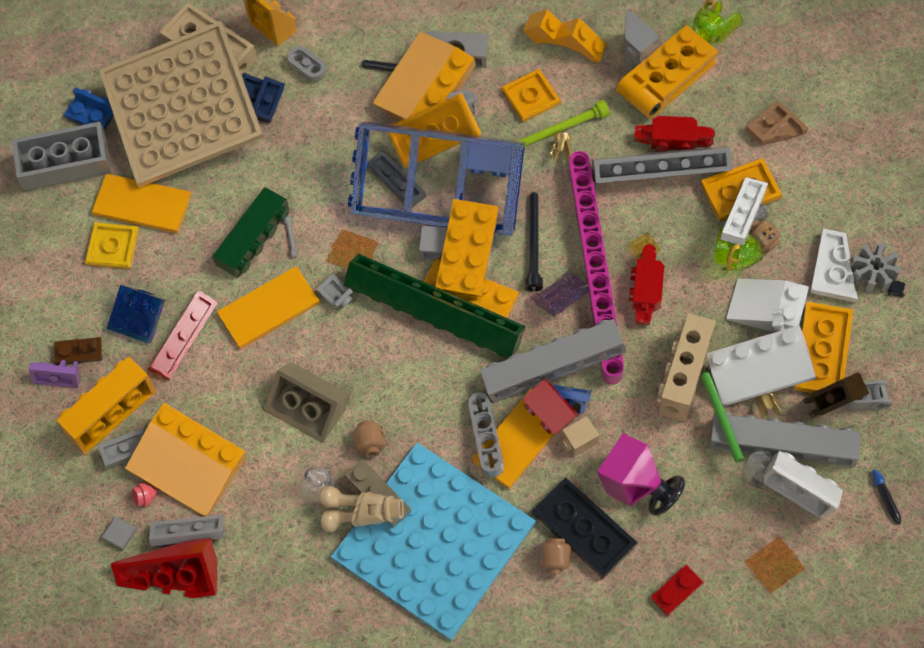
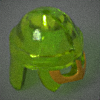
M706 0L696 13L693 21V30L709 44L724 42L743 23L739 12H735L725 19L720 16L722 10L721 1Z
M720 226L714 261L716 264L726 265L725 268H722L723 271H743L762 261L761 245L753 235L748 234L744 246L721 240L724 227Z

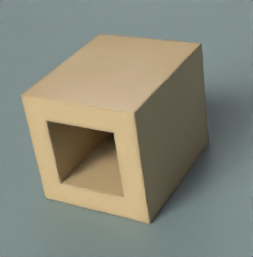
M586 416L564 428L560 441L565 451H571L575 457L598 444L600 435Z

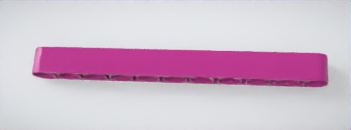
M576 151L569 158V175L593 325L596 326L603 320L610 321L612 319L615 320L617 325L590 159L585 152ZM576 164H582L583 166L577 167V166H575V165H576ZM584 183L586 186L583 187L578 184ZM588 203L590 206H582L581 204ZM591 223L593 226L587 227L584 224ZM594 243V244H596L597 246H595V247H590V246H588V244ZM591 264H599L600 267L594 268ZM596 284H601V285H603L604 287H603V288H596V287H594V285H596ZM605 305L608 308L603 310L599 309L597 306ZM622 354L600 362L602 378L606 383L615 385L622 380L624 371ZM613 368L616 369L618 373L611 374L607 370Z

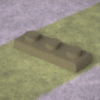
M364 459L360 460L344 474L345 478L360 494L362 492H371L393 496L394 499H401ZM404 501L403 518L388 522L393 528L411 513V509Z

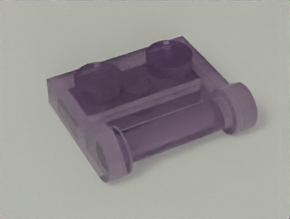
M570 271L562 274L561 279L540 293L536 292L533 294L531 300L537 307H541L554 317L575 301L580 300L591 290L586 282Z

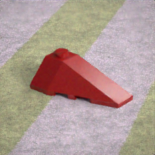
M211 538L185 541L114 561L110 564L116 584L120 587L145 591L149 586L163 588V594L170 595L171 590L184 591L185 597L188 598L214 596L217 594V557Z

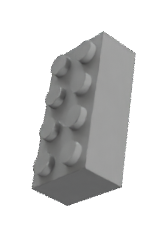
M101 122L12 139L16 176L23 191L112 173L106 134Z

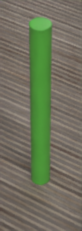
M704 373L700 377L734 461L739 463L744 460L743 454L710 373Z

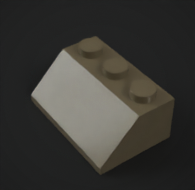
M289 362L277 370L264 410L324 443L344 413L351 394L295 363Z

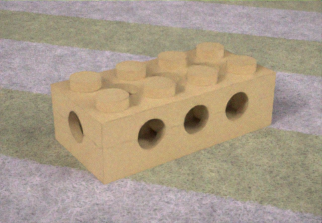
M187 2L159 33L163 44L217 23V21ZM225 27L241 75H243L257 61L254 45Z
M688 313L686 321L681 320L677 339L672 347L671 358L665 369L664 380L660 385L657 395L656 406L660 407L659 415L683 422L687 421L712 340L715 320Z

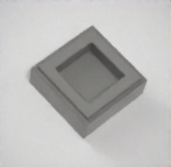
M115 517L102 538L124 550L137 529Z

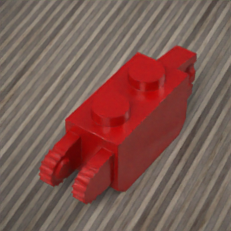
M656 116L650 125L635 126L634 142L650 144L651 149H656L659 152L710 147L715 137V130L712 127L698 126V121L694 117Z
M647 244L643 247L642 258L637 259L636 267H631L630 280L635 281L634 288L629 289L628 302H633L632 309L635 310L637 325H650L653 311L656 312L661 308L665 265L661 261L656 260V248L653 244Z

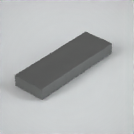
M383 150L366 163V166L409 210L427 197V194Z

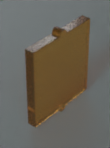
M342 229L336 242L332 244L333 249L327 261L348 269L349 262L358 254L373 259V254L379 242Z
M780 537L746 560V563L756 574V579L761 580L770 593H773L806 569L794 555L795 551L790 550Z

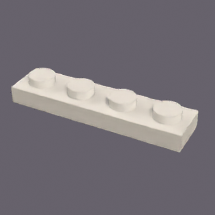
M745 178L722 231L721 240L744 246L766 193L768 183Z

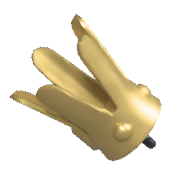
M559 132L554 135V146L549 155L551 157L555 148L554 163L564 149L565 160L569 164V158L572 154L570 148L572 137L570 134Z
M774 392L755 397V400L758 402L760 417L763 415L765 419L766 409H773L777 415H781L778 405L781 408L783 406L775 398Z

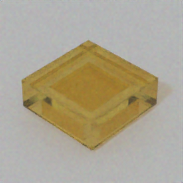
M648 232L629 242V247L638 259L642 258L643 247L647 244L655 246L656 254L661 251Z

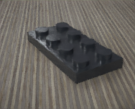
M566 477L532 510V514L559 539H565V543L569 544L571 550L603 579L638 543Z

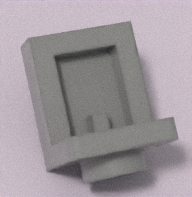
M333 273L316 289L335 309L339 306L344 308L352 300L350 295L353 291L343 286V283Z

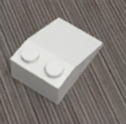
M738 278L726 320L775 333V328L772 327L773 316L771 310L782 309L784 329L798 326L809 287L785 280Z

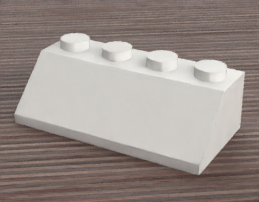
M799 325L707 353L711 373L723 406L816 379L806 340Z

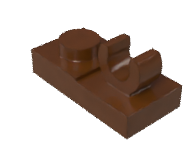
M101 337L54 342L55 365L59 366L62 360L66 361V365L73 364L74 361H77V363L102 361Z

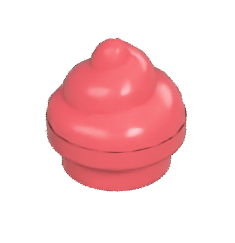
M139 483L131 489L132 500L137 507H147L152 503L158 491L150 485Z

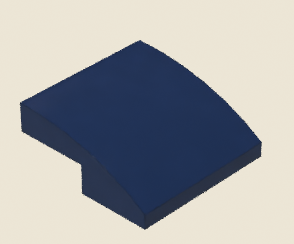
M243 73L242 77L257 119L259 121L271 122L286 84L266 76L262 80Z

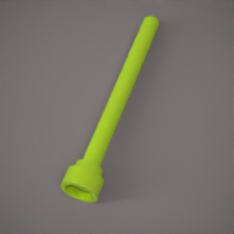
M600 100L594 103V106L586 112L513 143H517V150L594 117L596 119L606 118L610 116L609 108L604 100Z

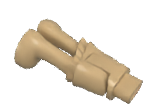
M325 486L321 492V503L326 508L355 506L354 511L327 510L324 512L321 524L325 532H334L343 523L352 522V525L355 527H364L387 521L393 522L395 519H402L404 516L403 500L394 499L393 496L371 492H362L360 495H345L333 486Z

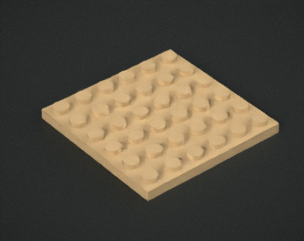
M222 21L99 70L136 183L139 187L264 138Z

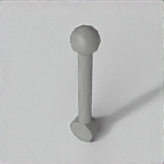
M286 216L283 222L287 227L292 258H297L291 229L292 219Z

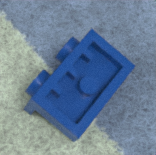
M75 87L72 91L75 98L64 113L65 118L81 125L101 122L105 131L114 117L109 99L97 97L86 89L80 90Z

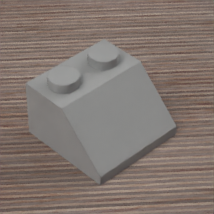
M628 10L625 19L623 62L625 67L632 71L659 48L660 36L633 12Z

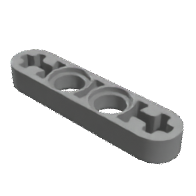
M477 392L469 398L468 405L480 464L487 476L497 477L504 470V461L492 405L485 393ZM478 401H482L484 412H479L477 407ZM482 420L490 421L489 426L484 429L479 428L478 424ZM485 441H494V445L491 448H482ZM493 456L495 461L494 468H490L489 457Z

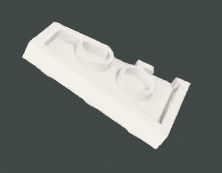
M823 229L810 293L856 303L858 297L854 287V275L851 270L846 233Z

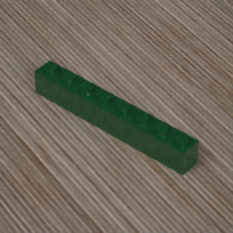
M358 254L349 262L343 286L350 288L353 292L371 297L376 302H382L391 306L396 311L405 312L417 320L430 323L437 329L446 330L457 338L471 341L480 348H487L496 352L501 357L509 358L518 351L526 326L364 255Z

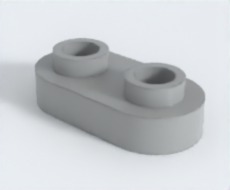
M298 46L288 52L289 65L305 78L315 82L325 77L326 68L324 62L306 48ZM298 58H302V59H303V60L300 61V62H297V61H296V59H298ZM313 70L319 71L317 73H312Z

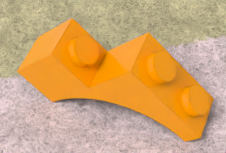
M548 9L530 14L523 28V32L537 44L550 43L561 45L577 51L595 63L600 62L607 47V44L580 18L561 22Z

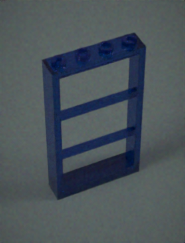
M372 122L359 123V127H356L355 140H358L357 149H354L352 161L355 163V172H352L350 177V185H353V192L348 198V207L351 208L350 214L448 227L450 217L411 212L419 137L422 136L461 142L455 199L463 200L469 143L512 148L503 224L496 223L494 234L512 236L515 233L526 142ZM370 130L411 135L403 211L363 205Z

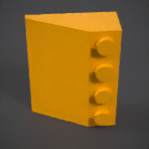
M420 31L372 104L399 121L446 100L451 91L454 93L459 91L476 66L475 58L456 46Z
M163 403L149 423L125 469L198 514L208 516L246 460V453L243 449Z

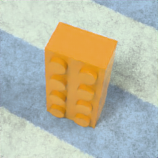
M128 356L125 360L118 362L114 370L107 376L101 377L97 381L96 386L89 392L83 393L72 407L62 411L56 421L66 437L86 455L148 400L156 390L148 374Z

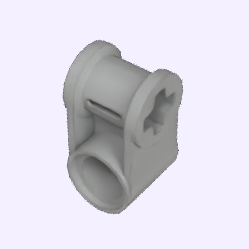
M886 380L864 382L870 394L860 398V400L844 405L851 411L878 410L891 407L892 400L888 398L886 389L888 382Z

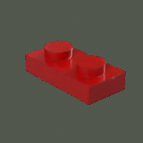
M686 564L655 592L650 599L669 616L704 584V581Z

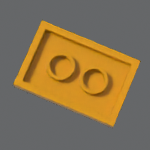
M763 158L701 180L700 185L718 221L728 219L746 177L768 183L761 204L766 205L782 198V193Z

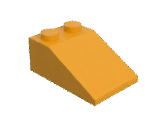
M243 0L249 23L278 47L297 31L295 17L290 12L286 13L282 10L275 0Z

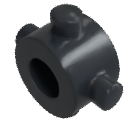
M892 281L888 295L903 298L905 296L903 291L906 284L900 281Z

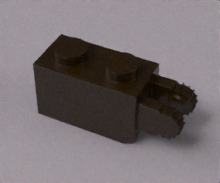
M857 372L811 393V396L803 399L804 404L814 402L816 409L809 413L810 417L813 418L819 414L822 416L870 393L860 372Z

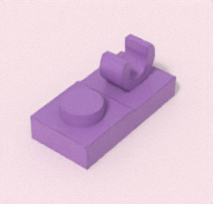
M65 360L60 362V366L46 362H31L29 372L33 384L79 388L80 378L77 361H74L72 367H67Z

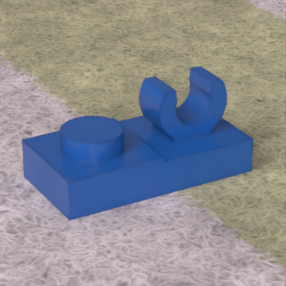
M552 384L564 399H571L568 402L571 406L574 403H579L581 405L580 413H584L586 408L585 402L590 401L591 390Z

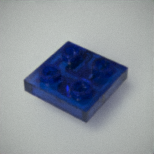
M120 285L106 329L148 344L151 343L165 299L144 290Z

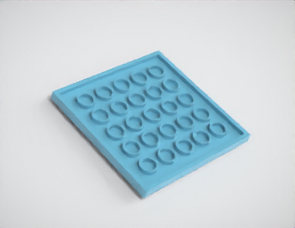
M416 443L386 483L408 505L411 513L394 528L388 522L366 525L364 527L354 526L332 554L331 559L452 641L534 527L536 520L419 443Z

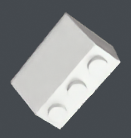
M781 451L772 457L759 480L821 519L826 518L838 508L843 492L833 480L824 479L816 474L812 467L803 466L795 461L791 454L782 453Z

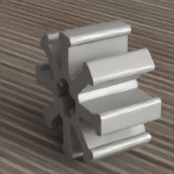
M878 243L874 255L869 249V244L862 246L859 256L856 254L853 258L851 270H855L854 284L858 285L859 282L865 279L869 280L864 290L866 293L872 294L876 282L882 289V293L888 291L892 281H896L901 267H895L898 259L897 253L894 251L891 255L885 258L882 257L886 247L885 244Z

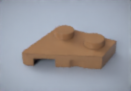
M777 100L748 124L745 131L759 144L763 145L804 135L808 132L809 128Z

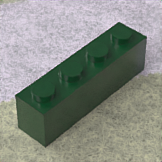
M264 187L212 257L215 265L237 278L241 273H246L251 265L250 261L255 255L258 256L263 250V243L267 238L273 237L280 220L284 221L285 217L288 216L289 206L287 199Z

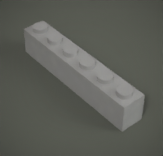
M722 146L592 159L593 181L595 183L730 171L732 170L730 147Z
M603 320L594 327L579 329L573 335L556 338L552 343L544 346H535L523 354H514L500 363H490L480 371L488 395L494 403L532 389L543 379H547L550 382L624 354L627 351L615 320Z
M725 412L743 453L774 456L777 452L781 451L782 453L791 454L797 460L855 467L859 460L860 432H855L853 429H831L826 425L808 426L797 421L784 423L774 418L761 420L751 415L738 417ZM714 414L709 448L730 451L717 416Z

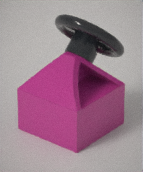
M622 433L597 471L605 492L627 505L632 506L650 494L652 498L648 510L653 516H659L667 512L678 501L685 487V479L680 475L673 476L666 481L660 478L648 444ZM660 501V507L656 508L657 502Z

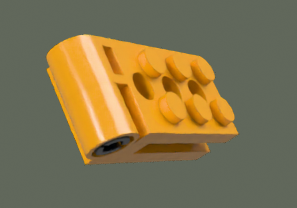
M685 25L624 76L618 83L616 91L646 118L650 119L659 114L713 68L717 62L715 58L718 56V51L688 25Z

